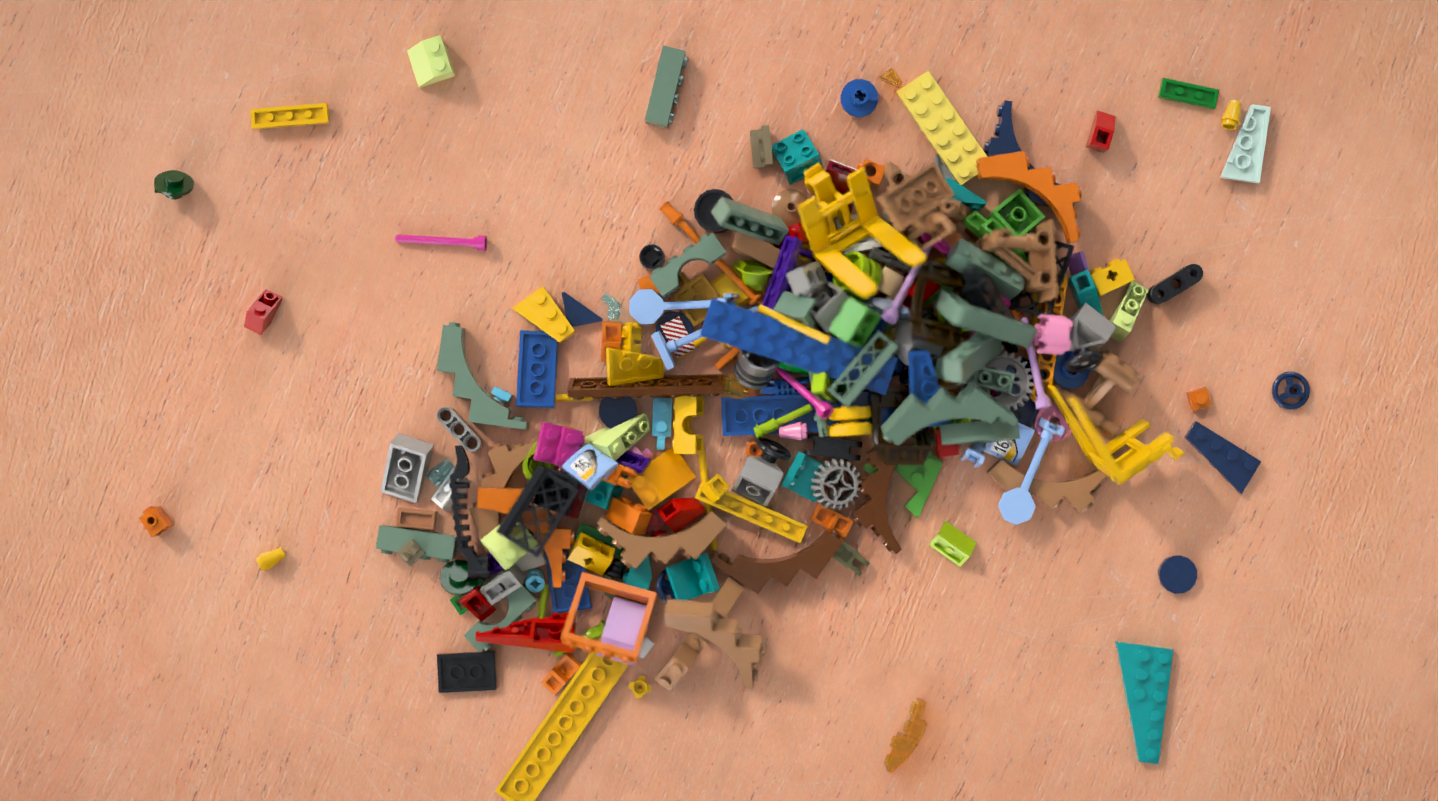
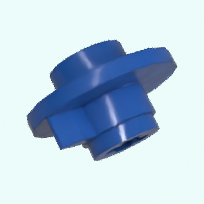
M854 79L848 82L843 87L840 95L843 109L854 117H865L871 114L879 100L875 86L864 79Z
M1065 351L1062 355H1057L1053 374L1055 382L1067 389L1083 385L1090 373V370L1083 372H1069L1066 370L1065 364L1074 357L1072 351Z

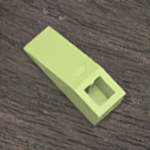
M1134 281L1130 282L1109 320L1116 326L1110 337L1119 343L1131 332L1148 292V289Z
M642 413L605 431L592 444L593 447L616 461L647 434L652 427L646 413Z

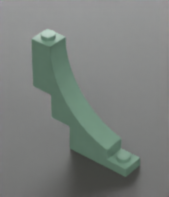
M449 322V325H443L437 371L456 373L452 396L471 399L468 422L528 430L529 422H524L523 417L515 416L510 420L511 409L494 400L475 379L465 352V328L460 327V323Z
M971 381L957 397H954L941 387L927 403H924L911 393L881 426L886 441L889 443L894 442L899 446L914 432L942 420L971 418L993 423L998 418L1004 424L1008 422L1012 426L1018 420L1012 411Z

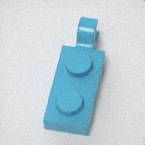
M653 398L652 436H657V450H665V437H671L672 398Z

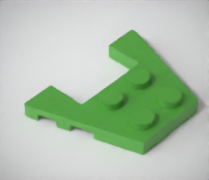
M931 452L928 454L923 465H896L894 468L899 475L917 490L914 496L904 505L917 518L921 514L943 464ZM869 463L862 466L869 474L877 469V467L872 468Z

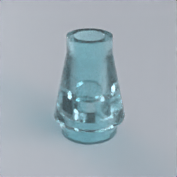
M445 458L441 463L430 469L426 477L437 487L443 483L454 465Z

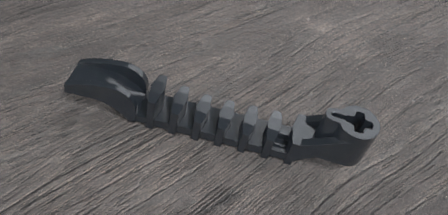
M458 445L455 446L457 465L454 472L450 475L449 484L451 489L450 498L453 502L452 509L454 510V531H456L457 535L455 541L458 544L456 550L460 551L468 560L469 579L489 578V555H477L474 551V546H468V541H472L471 535L463 534V531H470V524L462 525V520H468V514H461V510H467V503H460L459 499H468V493H459L458 489L470 488V482H457V479L464 478L469 474L470 463L464 447Z

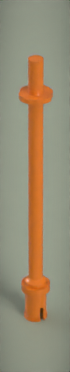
M669 201L659 208L671 220L670 223L672 225H678L696 244L700 242L699 238L701 237L684 221L683 214L678 212ZM722 259L715 262L751 299L750 306L756 304L758 307L762 305L763 301L760 299L763 295L762 293L756 295Z

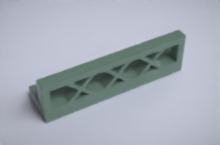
M878 330L830 386L828 391L848 407L898 346ZM878 337H881L887 343L882 350H874V342ZM872 353V362L869 365H862L861 357L864 354ZM859 368L860 376L857 380H849L848 372L851 369ZM847 383V392L842 397L834 391L838 384Z

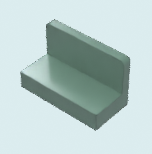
M786 291L783 292L773 310L810 328H813L815 321L810 316V312L816 303L815 299L801 295L795 296L793 293Z

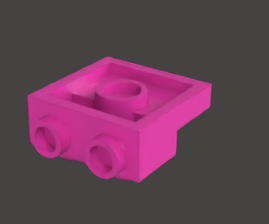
M542 422L533 459L563 466L579 450V446H583L585 441L583 431Z

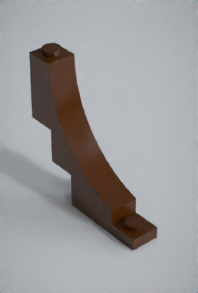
M827 527L822 535L812 544L789 556L774 559H756L738 554L734 561L731 562L730 557L726 554L716 552L710 562L756 594H759L771 576L786 587H788L800 569L817 579L843 543V538L839 531L834 528L830 530Z

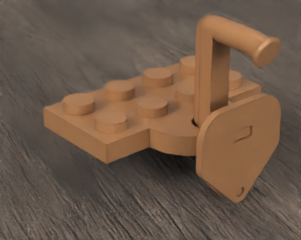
M932 162L877 198L898 232L911 224L914 225L906 231L908 240L920 250L932 245L957 228L956 224L953 225L949 218L946 217L943 210L944 206H942L945 200L955 194L935 162ZM942 226L945 228V231L943 232L940 229ZM924 233H930L933 239L922 245L917 237Z

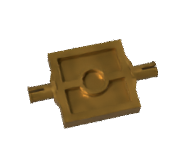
M684 272L679 274V280L683 286L680 291L672 296L676 302L705 301L712 298H721L705 274L702 273L696 279L689 281ZM708 308L682 309L692 325L697 327L705 320Z

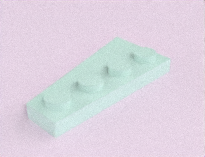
M1254 104L1249 106L1220 178L1260 183L1271 107Z

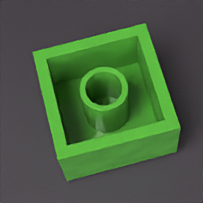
M1019 188L996 207L987 217V220L994 217L1004 228L1011 230L1012 236H1022L1031 232L1035 226H1038L1045 216Z
M849 297L843 303L842 311L833 320L829 331L847 343L862 348L880 321L882 314L868 305Z

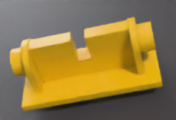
M624 323L621 330L623 337L621 350L641 354V344H634L635 340H641L642 327H640L639 323Z

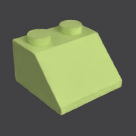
M441 35L423 40L407 51L419 88L455 77L451 60Z
M499 524L480 541L503 569L506 570L528 551L498 534L496 531L501 525ZM522 526L514 528L511 536L516 539L524 538ZM526 529L527 537L532 536ZM534 538L528 539L531 549L538 544Z

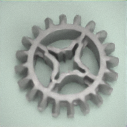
M833 458L831 463L827 460L824 461L825 467L818 465L820 472L814 471L817 477L811 479L815 483V485L811 486V489L816 490L813 496L818 497L816 501L822 503L823 507L827 508L829 506L830 510H834L835 507L837 510H841L842 505L845 508H849L848 502L854 504L853 497L858 498L859 494L856 492L857 490L861 491V487L858 484L862 480L857 479L861 475L860 472H855L856 466H851L849 461L844 463L843 459H839L837 462ZM835 470L830 478L825 479L830 472ZM843 470L848 475L849 484L844 481ZM838 482H839V483L842 484V485H838V486H835V487H834V485H831L830 483H833V484H834V483H838ZM824 485L829 487L830 499L824 492ZM847 490V492L842 497H840L841 492Z

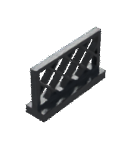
M1054 240L1057 250L1062 247L1068 249L1065 257L1059 259L1057 255L1055 256L1057 260L1055 263L1056 265L1059 264L1061 268L1060 274L1056 276L1060 291L1075 246ZM1024 286L1022 291L1010 300L1011 305L1009 309L1011 310L1016 309L1035 316L1045 314L1039 312L1037 305L1041 303H1038V301L1034 302L1030 295L1032 293L1027 291L1024 293ZM1028 296L1032 304L1026 308L1020 307L1021 299ZM1057 298L1047 301L1049 307L1046 315H1052Z
M538 465L496 532L535 557H538L579 493V490L549 472L546 468ZM547 476L554 479L556 488L545 490L544 481ZM568 488L573 493L569 499L561 500L559 489ZM557 490L559 501L548 504L546 492ZM543 493L545 505L535 507L533 498L535 495ZM560 504L561 512L559 516L551 517L549 506ZM546 507L548 518L538 520L535 509ZM533 510L535 521L524 523V512ZM549 520L550 530L547 533L541 534L538 522ZM535 523L538 535L527 537L525 525ZM522 526L524 538L516 539L511 536L514 528ZM539 538L540 546L536 551L529 547L528 539Z

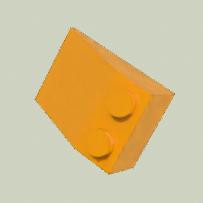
M671 447L651 461L642 474L637 473L636 478L628 477L627 480L632 483L631 487L647 510H650L696 476L681 454H674V449Z

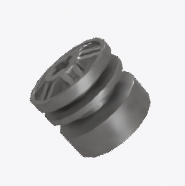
M741 349L733 367L734 376L745 387L761 389L770 383L779 361Z

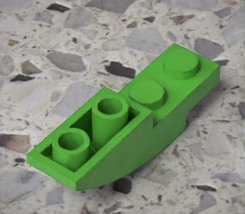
M977 211L966 217L962 223L979 238L995 230L1005 229L994 217L987 220ZM1010 249L1029 265V260L1022 249ZM991 252V253H990V254L993 255L996 259H998V260L1002 261L1003 263L1009 265L1008 263H1006L1003 259H1001V258H1000L997 254H995L994 252Z

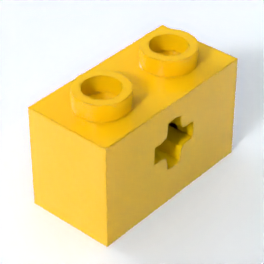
M1117 258L1108 262L1109 267L1102 269L1100 266L1091 270V277L1098 297L1135 280L1126 259L1120 261ZM1113 274L1114 277L1107 279L1106 276Z
M580 533L571 546L568 560L602 576L613 560L615 548L584 533Z

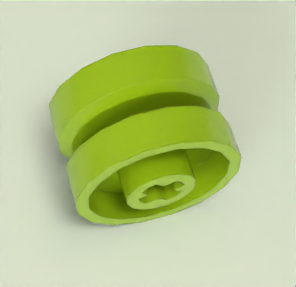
M857 251L848 252L844 255L845 258L867 275L878 288L881 282L882 269L877 262ZM833 275V284L842 289L846 294L860 301L867 299L854 292Z

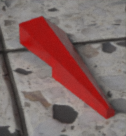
M557 612L553 613L550 617L541 619L540 617L510 623L508 627L499 628L497 626L493 627L491 631L482 633L476 631L475 634L476 642L574 653V648L565 645L561 640L569 612L563 614ZM575 615L574 622H573V625H572V628H571V631H570L571 634H575V635H576V615Z

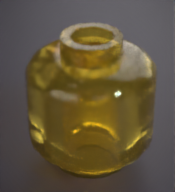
M734 373L724 377L723 391L726 397L742 400L745 395H749L751 389L738 382Z

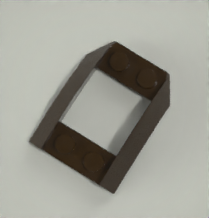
M929 260L919 272L911 306L912 342L919 339L943 346L945 351L955 350L961 345L960 335L962 334V327L950 322L947 318L945 325L922 319V300L926 282L929 281L953 288L952 292L965 301L966 297L962 293V289L966 283L962 273L948 265Z
M888 388L886 395L871 391L873 441L875 449L885 465H923L932 450L929 427H923L915 432L917 445H884L881 429V408H898L910 395L909 388Z

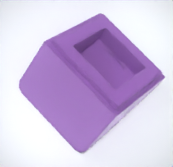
M1083 251L1072 254L1068 265L1071 274L1088 270L1089 267Z

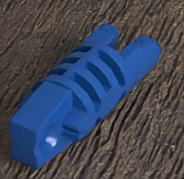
M809 377L795 378L801 384L809 382ZM772 379L766 387L761 388V394H771V396L801 395L785 379Z

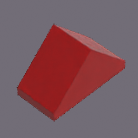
M936 427L937 458L959 455L958 444L942 446L940 427Z
M478 586L461 599L460 602L482 622L494 613L496 608L480 592L481 588Z

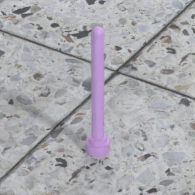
M932 245L921 250V252L926 256V258L932 248ZM923 263L912 267L891 306L885 308L881 317L886 322L896 323L899 317L898 309Z
M1026 317L1021 319V322L1029 324ZM1032 342L1030 348H1027L1037 392L1035 405L1036 409H1043L1052 406L1050 398L1045 395L1035 347Z

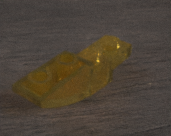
M916 697L915 702L912 701L909 709L911 716L909 720L905 721L903 728L905 734L897 732L896 736H893L891 739L890 747H892L890 755H886L884 761L887 772L892 773L908 759L924 734L927 722L921 719L926 704L923 699Z

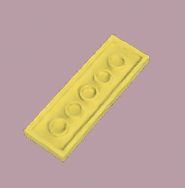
M925 72L896 92L897 96L956 182L964 185L978 176L976 160L987 157V155L930 72Z

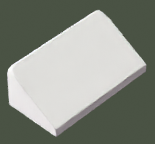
M454 468L431 498L439 507L448 512L452 511L453 504L450 498L451 489L449 484L450 475L454 472ZM467 477L457 479V482L472 483ZM467 488L458 489V492L465 493Z

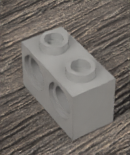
M819 261L786 274L795 296L801 293L803 296L816 292L823 289L822 284L828 282Z
M514 563L510 568L506 570L501 569L486 579L480 592L493 605L521 587L526 575Z

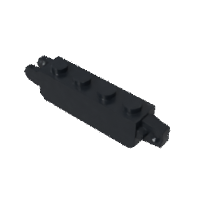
M975 267L965 268L962 275L966 284L962 289V293L969 304L1016 320L987 274H980ZM1001 340L1002 345H1004L1009 353L1012 354L1014 352L1015 354L1018 352L1017 344Z

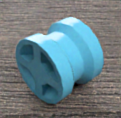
M538 568L527 571L525 576L526 588L531 592H540L545 586L543 571Z

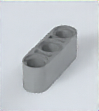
M442 407L438 410V421L465 450L477 452L482 448L483 441L481 437L453 408ZM446 410L451 413V418L448 421H445L442 417L443 412ZM458 424H462L465 429L461 435H458L455 430ZM471 438H475L478 442L475 449L469 447L468 443Z

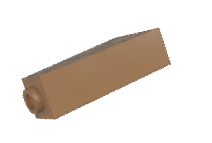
M741 232L737 233L731 245L732 251L774 271L780 249L759 238ZM796 259L795 266L801 268L800 264L802 261Z

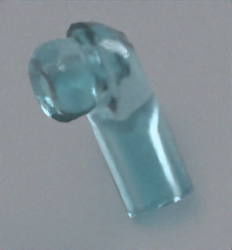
M606 292L601 300L608 305V318L616 320L620 316V303Z

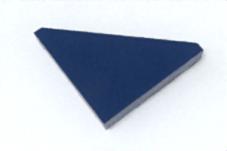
M562 292L566 319L572 327L603 322L600 316L567 293Z

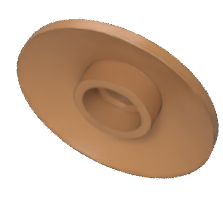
M783 190L773 200L772 213L780 217L786 226L802 223L798 206L808 201V199L799 190ZM788 204H793L795 209L789 210L787 208Z

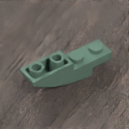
M936 358L934 366L936 378L945 380L943 359ZM982 367L960 384L968 385L973 381L981 388L1011 393L1015 374Z

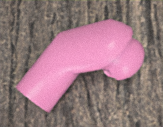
M633 445L627 450L647 458L653 456V452L648 448H645L642 452Z

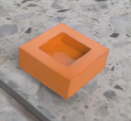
M1207 387L1186 393L1192 411L1212 405Z

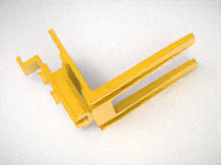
M820 163L804 172L806 181L813 186L816 198L813 197L798 206L802 225L811 246L812 256L854 292L867 298L878 290L877 286L867 275L841 254L868 236H871L899 259L913 267L926 261V256L917 246L878 216L863 167L846 177L851 192L845 195L835 191L830 175L822 169ZM853 201L858 214V218L852 220L848 204ZM836 216L838 217L839 224L843 226L837 230L833 218Z
M1052 385L1047 386L1091 464L1094 463L1112 481L1116 480L1119 486L1135 474L1143 472L1152 462L1160 460L1165 453L1175 461L1184 455L1183 450L1177 447L1172 448L1170 444L1175 441V438L1166 432L1147 446L1136 440L1135 437L1151 427V424L1144 419L1139 420L1107 444H1104L1077 400L1071 397L1068 401L1085 430L1086 436L1057 389ZM1124 445L1131 448L1116 460L1111 455Z

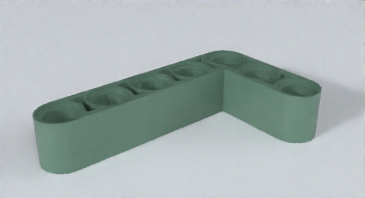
M941 288L934 303V307L943 316L958 326L1026 348H1030L1038 331L1037 328L1029 324L971 306L956 293L945 288Z

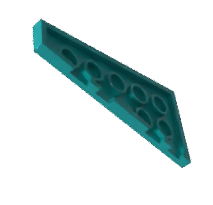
M1115 641L1127 707L1130 713V723L1134 734L1137 759L1139 762L1159 764L1173 649Z

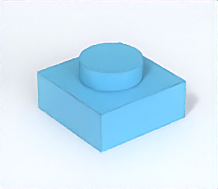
M495 386L491 394L495 395L494 399L503 404L505 401L511 402L514 396Z

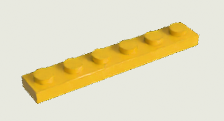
M703 480L701 481L694 498L801 543L808 527L807 525L729 491L713 503L701 491V488L707 483Z

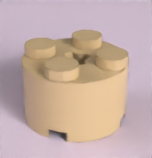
M883 266L881 282L876 293L878 294L880 290L885 293V298L894 302L904 283V277Z

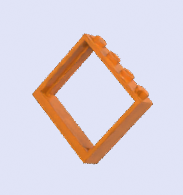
M582 572L561 636L562 643L570 646V648H583V651L587 653H600L608 659L615 657L621 659L623 663L637 664L655 606L657 593ZM585 587L647 604L633 651L570 633Z

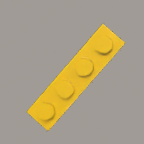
M327 103L250 109L252 129L330 123Z

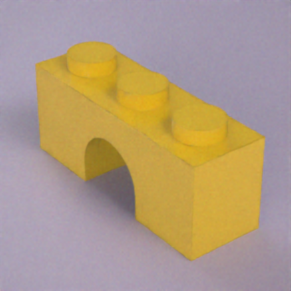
M675 397L673 404L675 411L673 429L675 430V435L672 443L674 454H703L704 435L694 434L690 429V422L695 416H704V397Z

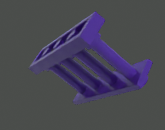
M785 236L762 303L763 306L773 310L783 292L793 293L791 285L788 284L789 280L786 274L800 268L795 266L798 254L813 260L812 263L817 261L813 258L810 250L801 247L803 240Z

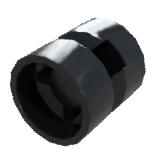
M654 244L646 245L640 251V262L647 271L652 272L658 267H663L665 256L659 246Z

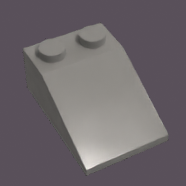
M398 433L389 445L380 492L417 503L431 462L434 445Z

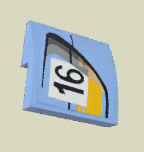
M1018 423L1020 439L985 443L983 451L1018 466L1035 430Z
M588 444L571 456L564 463L562 469L593 490L602 478L607 479L619 464Z

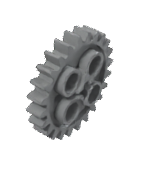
M1004 351L1002 356L1000 354L983 367L1006 372V367H1012L1015 370L1014 378H1019V381H1013V386L1018 388V394L999 391V397L994 398L1009 410L1011 407L1016 411V404L1022 407L1024 405L1022 400H1029L1026 394L1033 393L1029 389V387L1034 386V383L1029 382V380L1033 379V375H1028L1031 368H1025L1028 362L1021 363V356L1015 359L1014 352L1007 356V351ZM982 388L990 394V389Z

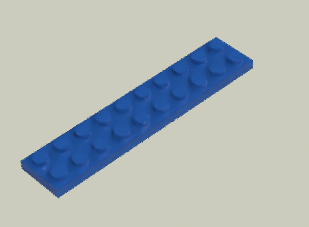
M714 298L711 299L700 333L702 337L814 373L824 372L833 379H837L862 350L860 347L831 337L829 343L825 344L779 322L775 318ZM872 353L864 354L861 357L862 365H869L872 362ZM890 356L864 389L886 395L898 358ZM859 368L851 369L848 372L849 380H857L860 376Z
M860 392L849 406L871 407V392ZM803 395L721 398L723 436L755 435L753 428L756 427V424L759 426L772 418L776 420L807 404H810L812 411L779 427L802 422L807 424L808 433L818 432L817 422L813 417L816 413V407ZM822 398V401L828 402L834 409L845 406L838 399L833 404ZM881 408L882 425L898 408ZM871 417L859 419V423H871ZM828 419L829 426L831 424H841V420ZM779 429L769 434H779Z

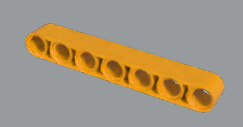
M1066 274L1057 297L1058 303L1055 304L1052 312L1053 315H1063L1068 282ZM1044 302L1042 307V313L1045 314L1049 307L1047 302ZM1036 352L1039 369L1044 370L1047 374L1046 379H1042L1045 395L1049 398L1051 393L1047 386L1052 385L1056 354H1049L1050 358L1046 361L1042 358V353ZM1034 383V386L1030 387V390L1033 391V393L1030 394V398L1033 402L1036 401L1037 397L1036 387Z

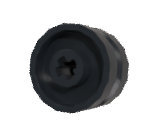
M718 189L705 191L698 197L694 205V215L698 224L706 231L714 234L725 233L729 228L719 225L711 213L721 197L733 200L728 193Z

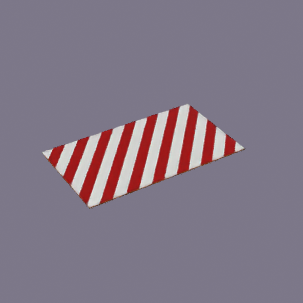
M679 316L661 325L668 342L688 335ZM693 342L679 347L674 354L678 358L696 348Z

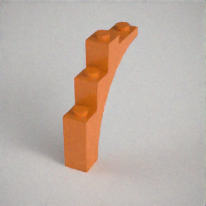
M1025 151L983 157L976 160L979 180L996 179L1009 181L1034 192L1049 205L1057 216L1063 228L1066 243L1071 244L1078 241L1080 229L1079 226H1076L1077 210L1076 207H1073V204L1080 202L1082 191L1078 187L1077 182L1054 186L1056 176L1051 167L1028 170L1027 167H1030L1029 157L1025 155Z
M478 487L477 508L491 509L508 514L524 488ZM546 508L535 509L538 520L548 518ZM533 510L524 512V523L535 521ZM549 520L538 522L541 534L547 533L550 530V527H548V524H550ZM535 523L525 525L534 535H538ZM556 527L544 546L551 567L553 587H561V582H565V571H562V563L566 562V551H562V549H570V544H574V532H571L570 528Z

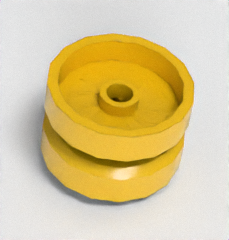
M858 405L835 408L828 419L841 420V424H831L829 426V436L872 434L871 423H859V419L871 417V407H858Z

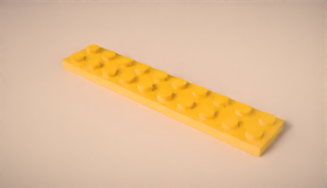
M594 652V654L589 653L497 786L495 792L508 801H535L629 664L598 656L597 652Z

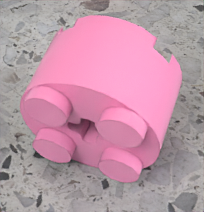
M1040 314L1038 319H1041L1040 323L1035 324V328L1038 329L1034 337V345L1038 346L1036 352L1062 355L1065 351H1069L1071 347L1069 331L1072 329V320H1068L1066 316Z

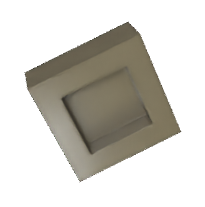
M411 539L398 551V554L409 566H412L425 552L414 539Z

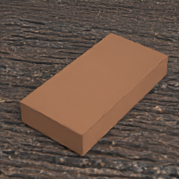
M398 508L396 527L435 530L437 511Z

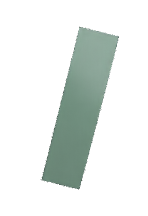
M995 420L993 423L976 421L940 425L942 446L979 442L982 444L1020 439L1018 422L1014 426L1008 422L1004 424L1000 420Z

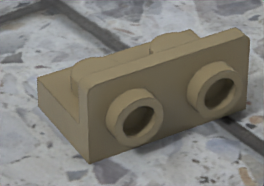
M769 125L761 126L759 130H751L750 140L754 169L773 167Z

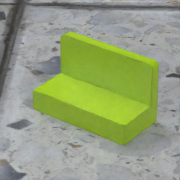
M945 521L939 533L931 540L929 546L961 567L970 558L976 542Z

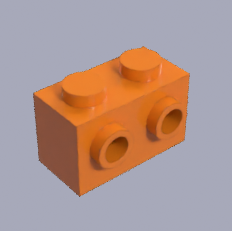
M613 497L605 519L631 534L644 535L652 513L646 511L645 506L637 503L634 504L629 497Z

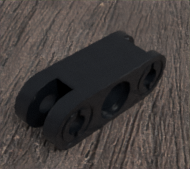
M1190 264L1179 269L1149 288L1147 292L1148 300L1152 304H1160L1170 300L1199 282L1203 277L1202 268L1197 264ZM1173 279L1177 280L1179 284L1177 289H1174L1171 285Z
M808 435L807 439L814 440L813 450H804L803 454L856 461L861 460V455L850 454V446L862 448L863 442Z

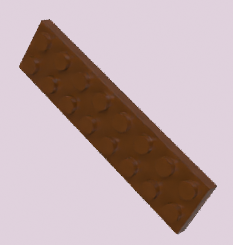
M723 374L664 375V378L614 386L607 384V377L570 378L567 391L568 398H573L574 400H581L584 397H592L593 399H602L604 397L620 399L623 396H631V398H641L642 396L658 398L662 395L679 397L688 394L691 397H697L700 394L718 396L723 394Z

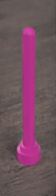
M414 235L395 236V241L402 243L473 246L478 251H486L487 236L478 235L474 239Z
M776 368L775 371L816 407L817 414L822 419H827L831 416L834 408L828 402L820 401L785 369Z

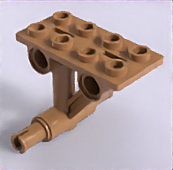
M891 161L886 162L887 167L884 168L886 179H889L890 186L887 187L888 192L899 185L903 179L905 181L911 176L899 170L898 166ZM947 199L942 203V206H944L943 210L948 218L964 221L969 216L967 208L961 201ZM910 225L899 233L907 238L906 231L914 225Z
M1048 220L1035 226L1034 234L1009 236L1012 232L1010 229L1005 228L984 235L973 244L988 254L994 252L1026 278L1024 289L1029 293H1037L1038 303H1044L1057 298L1059 286L1056 282L1058 267L1055 263L1057 248L1054 245L1056 229L1053 225V220ZM1010 249H1022L1024 253L1028 254L1029 265Z
M1101 350L1099 353L1104 357L1099 365L1095 367L1096 371L1100 373L1099 379L1085 398H1082L1075 392H1068L1057 383L1053 386L1070 409L1073 410L1068 399L1072 397L1077 400L1094 427H1100L1111 436H1114L1120 427L1107 419L1105 413L1095 406L1114 385L1130 393L1136 384L1140 383L1141 379L1138 377L1139 373L1132 366L1121 361L1110 351L1103 352Z

